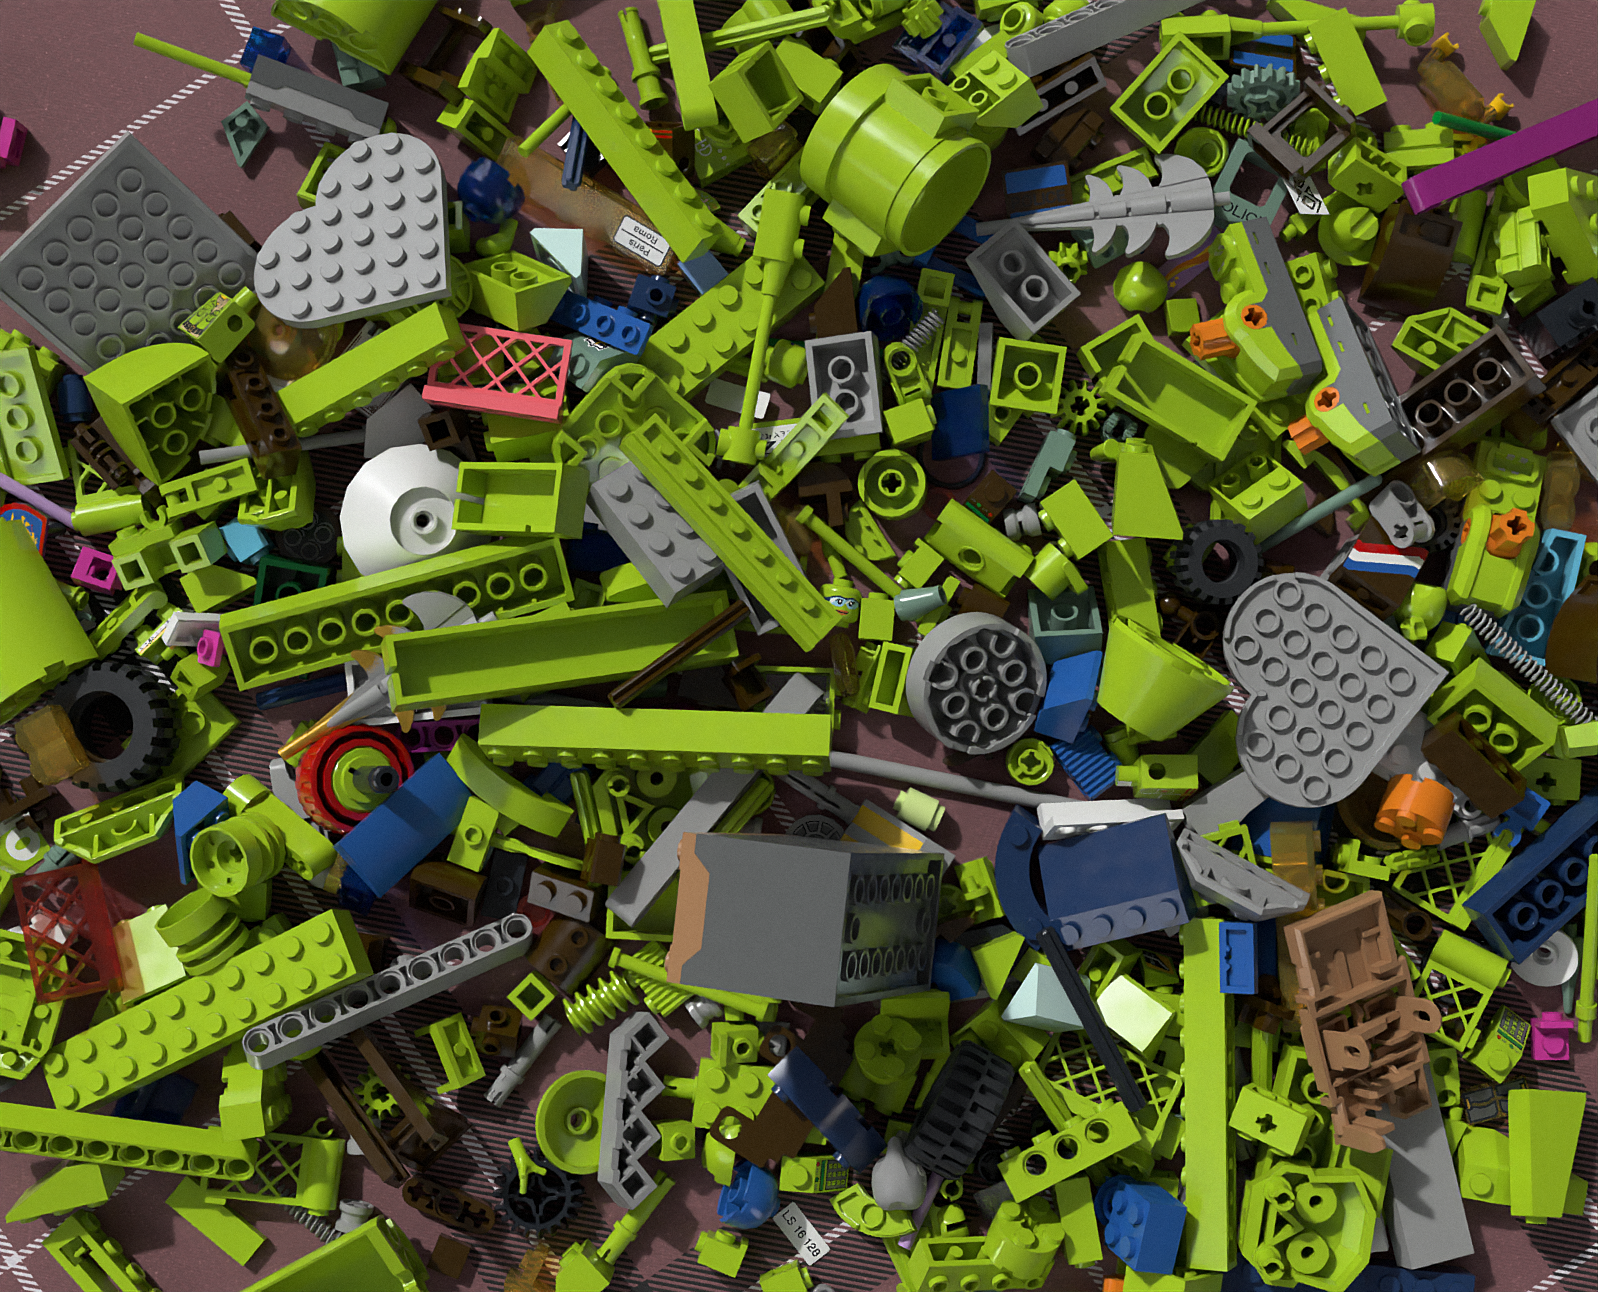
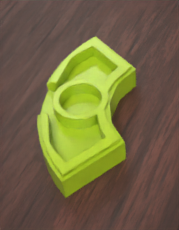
M857 1183L829 1199L835 1211L848 1225L867 1235L880 1238H898L918 1231L909 1210L896 1209L888 1211L881 1209L862 1184Z

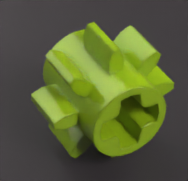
M911 0L902 11L907 18L901 24L909 35H913V37L919 34L925 39L934 34L942 25V21L938 16L944 10L936 0Z
M1060 242L1055 251L1048 252L1050 259L1070 282L1075 284L1081 274L1087 275L1086 263L1088 262L1087 251L1080 252L1077 242L1073 244H1063Z

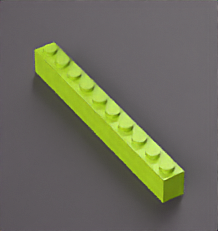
M1194 916L1189 923L1181 924L1179 928V941L1181 945H1184V958L1181 959L1179 965L1180 978L1184 979V993L1181 994L1179 1002L1180 1011L1184 1014V1027L1180 1032L1181 1048H1184L1185 1062L1181 1064L1180 1079L1182 1083H1185V1097L1182 1098L1180 1105L1181 1116L1185 1118V1131L1181 1136V1150L1185 1153V1166L1181 1172V1184L1183 1187H1186V1201L1183 1204L1188 1207L1184 1221L1186 1222V1236L1182 1240V1255L1186 1257V1268L1228 1272L1237 1266L1236 1129L1228 1125L1235 1108L1234 993H1220L1219 922L1231 920L1234 917Z

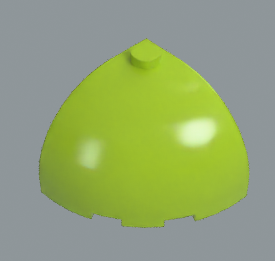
M163 343L143 347L126 353L83 377L101 417L119 446L133 464L157 486L170 480L189 462L192 457L187 454L195 447L199 438L204 439L213 416V413L210 412L212 394L216 393V377L210 354L197 346L186 343Z

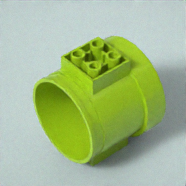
M878 64L854 77L837 93L822 112L805 144L800 163V176L803 183L829 204L823 219L832 226V230L836 234L848 238L857 245L856 248L860 253L868 257H875L901 251L904 255L913 257L927 252L941 242L969 211L987 178L991 164V151L984 142L975 139L973 134L969 132L980 110L930 73L906 76L891 64Z

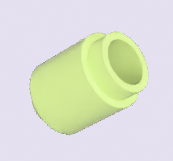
M911 787L907 793L902 790L900 791L893 806V809L898 811L896 818L924 831L926 829L935 831L945 811V807L939 805V800Z

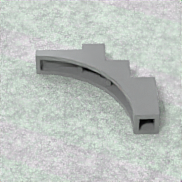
M1243 767L1184 802L1182 805V811L1184 812L1183 823L1188 830L1196 831L1198 835L1218 831L1217 824L1236 819L1240 823L1252 809L1266 800L1268 796L1251 782ZM1209 905L1199 907L1195 916L1210 917ZM1180 925L1164 928V930L1171 937L1179 932Z

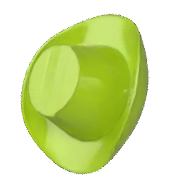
M1341 191L1334 195L1325 205L1330 215L1321 214L1318 227L1319 243L1325 254L1336 263L1346 266L1364 265L1369 263L1382 219L1377 212L1360 205L1355 199Z

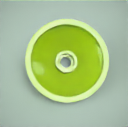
M577 1070L565 1074L546 1090L539 1103L535 1121L538 1144L545 1157L554 1166L563 1171L573 1174H590L598 1171L606 1075L592 1070ZM575 1114L577 1117V1121L572 1126L570 1123V1119L572 1115Z

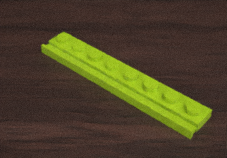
M656 413L618 446L806 653L812 650L842 619L835 609Z

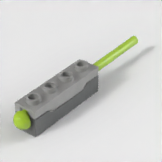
M139 32L136 33L133 45L241 84L244 88H247L245 99L250 100V105L258 110L269 112L270 108L282 112V117L288 121L302 124L304 120L316 125L315 129L323 134L335 136V133L347 136V141L351 144L380 134L397 133V126L393 119L388 117L386 123L383 122L389 105L385 101L260 54L257 56L251 74Z

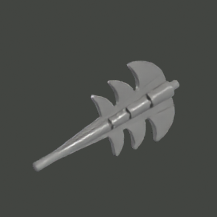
M1176 154L1155 155V163L1159 166L1162 173L1161 183L1157 187H1152L1149 179L1142 172L1132 167L1119 165L1117 167V174L1123 182V189L1120 195L1113 196L1109 186L1100 178L1086 175L1085 181L1090 191L1089 202L1016 217L1015 219L1026 231L1092 229L1094 234L1093 256H1098L1106 251L1116 236V230L1123 228L1129 237L1128 246L1125 250L1126 257L1128 258L1146 249L1155 236L1156 228L1163 227L1169 235V246L1165 253L1166 259H1174L1190 254L1203 245L1210 236L1214 226V207L1230 205L1229 191L1212 193V186L1207 173L1192 159ZM1012 219L976 223L977 236L995 234Z

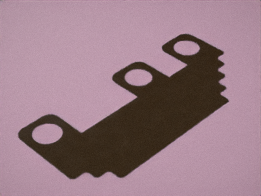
M790 1001L794 1007L815 1019L804 1040L781 1025L772 1026L759 1047L760 1054L776 1065L781 1062L787 1055L783 1057L774 1056L769 1050V1042L776 1035H784L791 1043L789 1053L798 1046L837 1088L853 1061V1056L846 1053L850 1043L843 1038L847 1026L840 1022L844 1010L840 1007L822 1005L808 1007L802 1004V1002ZM772 1091L755 1121L733 1107L726 1106L722 1108L710 1127V1135L718 1142L761 1168L764 1167L768 1159L779 1162L784 1154L790 1158H795L814 1125L790 1100L784 1104ZM728 1116L736 1117L741 1123V1132L733 1139L723 1137L719 1130L720 1122Z

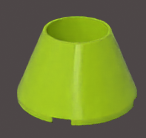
M1115 613L1110 622L1097 702L1123 723L1154 740L1162 742L1230 695L1234 690V686H1229L1231 682L1193 654L1175 643L1171 644L1158 637L1155 631Z

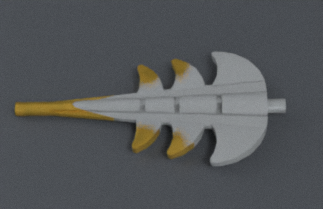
M441 591L416 593L404 598L402 601L403 605L418 615L423 623L424 630L500 620L494 611L479 618L464 601ZM397 625L377 626L374 629V632L382 638L385 635L413 632ZM353 650L350 653L351 657L364 668L369 680L307 731L279 748L278 752L283 760L286 761L322 736L329 735L335 729H342L387 706L391 709L387 686L390 675L385 674L383 657L368 650ZM483 700L472 701L471 705L475 707ZM447 705L431 707L434 720L439 721ZM415 710L394 713L404 733H407L411 728Z

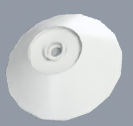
M415 444L390 448L362 466L346 489L340 513V523L344 547L363 576L490 543L491 536H479L451 529L455 499H462L482 505L484 503V499L456 492L459 464L463 462L450 451L443 449L429 451L427 445ZM420 514L427 518L425 527H419L416 523V518Z

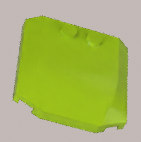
M0 929V1075L24 1080L52 1049L70 988L71 978L64 944Z

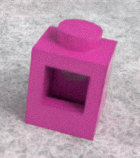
M83 546L70 576L74 584L110 596L114 595L116 589L122 590L124 588L111 561L114 559L113 556ZM107 571L109 575L106 580L102 581L97 579L98 573Z

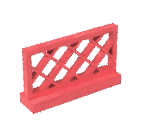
M458 323L463 338L466 341V347L455 352L456 355L454 357L470 346L480 361L465 372L461 370L453 358L439 361L430 366L427 385H424L422 399L432 405L556 424L562 423L564 414L562 408L573 347L572 340ZM465 333H471L475 335L469 339ZM483 336H491L499 347L482 358L473 344ZM498 338L509 340L502 344ZM517 341H524L533 352L516 363L506 349ZM532 343L543 345L536 349ZM550 346L563 347L562 360L552 368H549L540 354ZM504 352L513 366L499 377H496L487 363ZM537 356L547 371L530 383L520 368ZM449 361L460 374L450 383L436 382L438 369ZM484 366L493 378V381L483 388H475L467 377ZM560 369L558 380L554 373ZM518 371L527 386L516 394L508 393L501 382ZM549 376L558 385L555 400L541 398L534 388ZM464 380L468 386H462L457 384ZM497 385L501 389V391L491 390ZM531 390L536 397L525 394Z

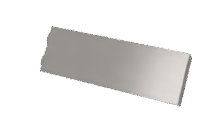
M1370 1051L1371 1058L1374 1057V1053L1372 1051ZM1429 1063L1423 1065L1430 1091L1431 1108L1408 1119L1391 1116L1388 1103L1381 1104L1382 1110L1380 1111L1371 1109L1365 1112L1366 1116L1394 1123L1395 1130L1381 1136L1385 1139L1386 1147L1393 1149L1383 1208L1397 1266L1412 1270L1474 1253Z

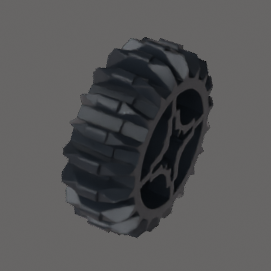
M536 1145L534 1148V1156H531L529 1149L525 1147L530 1159L537 1166L547 1167L557 1173L562 1179L564 1186H561L560 1183L549 1181L546 1175L543 1176L533 1172L531 1182L527 1186V1192L521 1194L520 1187H512L514 1178L519 1173L512 1154L509 1157L512 1166L502 1164L500 1171L505 1176H496L494 1180L496 1185L503 1187L493 1191V1197L503 1199V1201L495 1205V1210L502 1211L506 1209L507 1212L503 1215L501 1221L506 1223L512 1218L515 1221L511 1227L512 1232H516L520 1225L525 1227L523 1237L528 1238L532 1229H535L537 1239H542L545 1228H547L549 1235L554 1237L557 1234L556 1224L565 1231L569 1227L566 1218L575 1221L578 1217V1213L573 1208H582L584 1201L575 1196L584 1194L585 1187L574 1184L580 1182L583 1179V1175H571V1173L554 1166L545 1155H542L539 1145ZM537 1181L541 1191L549 1193L544 1194L541 1203L537 1193L529 1191L534 1190ZM558 1197H566L565 1205L560 1211L552 1216L545 1217L548 1201L557 1200ZM514 1198H517V1201L527 1202L532 1208L533 1216L524 1213L518 1207Z

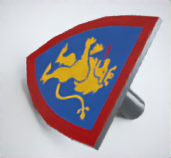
M15 502L0 507V517H4L6 521L22 520L43 559L45 557L47 539L66 533V527L63 523L49 524L50 517L29 504Z

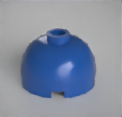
M742 1158L733 1167V1170L738 1172L733 1183L730 1184V1187L726 1185L722 1187L718 1200L717 1214L723 1216V1218L719 1219L721 1222L731 1227L753 1229L765 1223L769 1217L776 1215L780 1207L777 1179L767 1167L760 1168L746 1158Z

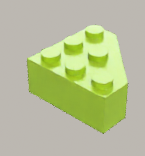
M1566 167L1528 176L1530 211L1535 221L1542 220L1547 228L1548 233H1545L1544 238L1554 258L1560 257L1567 269H1564L1562 274L1567 284L1579 286L1591 277L1598 284V176Z
M243 1038L232 1043L231 1049L228 1050L227 1056H224L222 1081L223 1083L228 1082V1088H225L224 1095H220L219 1100L224 1142L266 1136L289 1119L288 1115L292 1113L291 1097L289 1094H285L283 1082L287 1080L285 1061L264 1070L251 1067L247 1062L243 1049ZM258 1045L252 1051L263 1052L267 1049L268 1045Z

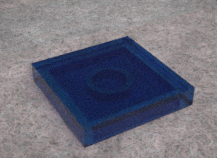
M976 384L932 394L931 407L937 424H934L935 429L932 433V460L941 462L989 452L988 385Z

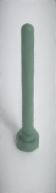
M1380 474L1376 477L1369 475L1289 522L1259 543L1262 552L1257 553L1258 559L1263 557V552L1379 486L1382 483V476Z

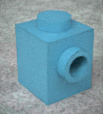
M237 516L219 528L220 533L227 542V553L234 562L239 560L240 563L246 565L252 563L256 566L260 564V558L270 554L269 551L276 546L264 528L241 525Z

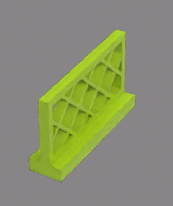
M1455 815L1456 822H1458V818H1460L1457 815ZM1505 816L1502 823L1507 822L1509 818ZM1521 828V830H1520V831H1521V835H1522L1523 831L1525 830L1524 828ZM1502 830L1497 838H1492L1490 832L1486 833L1488 846L1485 852L1471 855L1469 845L1464 841L1462 843L1466 856L1449 861L1447 860L1445 849L1440 851L1443 862L1400 871L1390 890L1444 920L1455 929L1465 931L1472 919L1462 907V904L1502 869L1514 848L1508 847L1509 842L1512 840V833L1508 830ZM1481 857L1475 867L1473 858ZM1468 860L1471 870L1469 879L1465 882L1454 884L1449 864ZM1444 866L1449 885L1431 890L1425 870ZM1421 872L1426 891L1412 894L1400 887L1407 874ZM1464 886L1458 896L1456 887ZM1451 889L1454 904L1448 914L1436 908L1432 893ZM1427 895L1429 903L1418 896Z
M1085 1029L1071 1031L1078 1035L1082 1047L1065 1053L1062 1052L1059 1044L1062 1032L1053 1033L1038 1065L1044 1072L1047 1064L1061 1059L1067 1078L1055 1082L1049 1080V1082L1072 1116L1075 1117L1081 1114L1084 1120L1096 1114L1093 1107L1098 1105V1103L1092 1100L1100 1098L1101 1102H1104V1096L1117 1092V1089L1113 1087L1104 1091L1101 1090L1096 1073L1106 1070L1104 1065L1093 1068L1087 1050L1093 1049L1094 1046L1092 1043L1085 1045L1083 1038L1091 1041ZM1117 1045L1126 1063L1133 1061L1140 1065L1144 1077L1135 1081L1137 1085L1146 1082L1152 1101L1146 1102L1142 1109L1154 1105L1159 1117L1152 1131L1139 1124L1135 1112L1127 1110L1128 1113L1132 1114L1133 1123L1142 1138L1131 1145L1151 1155L1183 1083L1181 1082L1180 1075L1152 1061L1149 1063L1143 1057ZM1055 1047H1057L1059 1055L1051 1057ZM1084 1052L1090 1070L1071 1076L1065 1058ZM1145 1068L1155 1072V1074L1148 1076ZM1092 1075L1098 1093L1087 1097L1077 1094L1073 1081ZM1164 1076L1176 1082L1171 1094L1156 1099L1150 1080ZM1069 1082L1072 1091L1061 1085ZM1028 1087L1026 1093L1036 1098ZM1167 1101L1161 1113L1158 1104ZM1095 1122L1091 1125L1108 1134L1107 1128L1102 1123Z

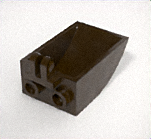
M1407 197L1402 199L1401 204H1389L1382 217L1357 302L1408 317L1423 314L1444 280L1463 222L1452 219V212L1438 209V207L1415 216Z
M1588 574L1564 601L1556 615L1548 637L1545 655L1547 674L1597 684V575Z

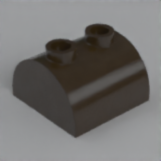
M436 852L432 857L425 856L416 864L410 877L409 907L473 928L485 895L488 876L483 875V869L480 872H476L466 867L461 868L451 864L452 862L447 860L448 856L443 853Z
M557 912L533 941L524 956L546 978L561 989L574 995L576 991L580 992L619 941L606 938V931L592 920L588 923Z

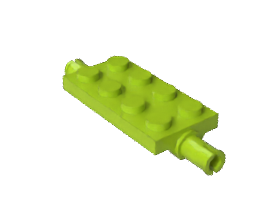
M701 1057L699 1074L695 1076V1079L665 1074L663 1085L667 1086L662 1090V1096L692 1099L691 1103H694L692 1123L695 1124V1127L710 1129L721 1109L726 1106L733 1107L755 1121L772 1093L771 1088L775 1085L767 1075L774 1067L750 1063L726 1064V1067H719L713 1058ZM850 1101L863 1116L865 1102ZM728 1116L720 1122L719 1127L740 1125L738 1133L741 1132V1123L736 1117ZM813 1126L804 1142L826 1145L827 1140Z

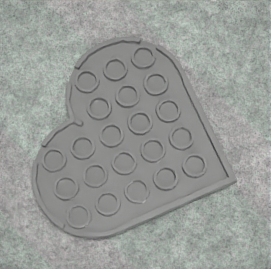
M387 133L356 141L350 148L338 156L319 182L315 206L293 213L271 233L257 255L254 269V286L257 296L264 307L286 325L309 329L452 296L446 175L440 160L433 150L416 137L401 133Z
M1295 572L1272 575L1250 586L1232 606L1223 631V652L1228 669L1237 684L1249 695L1240 712L1236 726V749L1240 763L1248 778L1262 793L1277 802L1293 807L1315 808L1329 805L1355 791L1449 673L1338 587L1323 578L1307 573Z

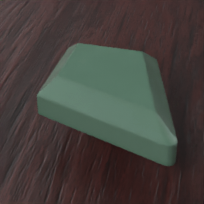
M248 101L221 121L237 165L241 169L245 167L269 130L268 125Z

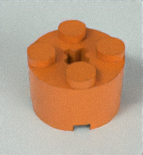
M1398 774L1391 777L1388 782L1374 826L1382 832L1390 833L1401 839V844L1410 849L1419 850L1421 845L1441 844L1454 811L1453 793L1444 785L1432 779L1424 777L1423 783L1413 781V775Z

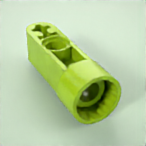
M251 774L238 777L223 792V795L228 797L230 818L244 812H258L267 816L278 827L285 844L286 855L284 863L304 879L312 880L338 860V853L333 848L334 845L325 836L274 796L270 789Z

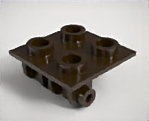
M99 417L91 425L87 426L85 423H81L74 429L77 435L70 443L110 488L115 491L128 480L126 476L137 467L119 446L102 417Z

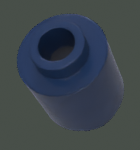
M83 375L62 376L63 382L56 383L59 415L63 416L64 424L91 422V414L94 413L93 398L83 379Z

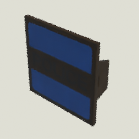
M1296 35L1262 36L1260 39L1230 46L1229 68H1246L1252 71L1255 64H1258L1261 69H1266L1268 64H1273V69L1278 70L1284 66L1286 67V74L1294 72L1296 77Z
M1068 160L1001 171L1008 219L1074 205ZM1027 231V232L1029 233V235H1031V234L1044 233V232H1050V231Z

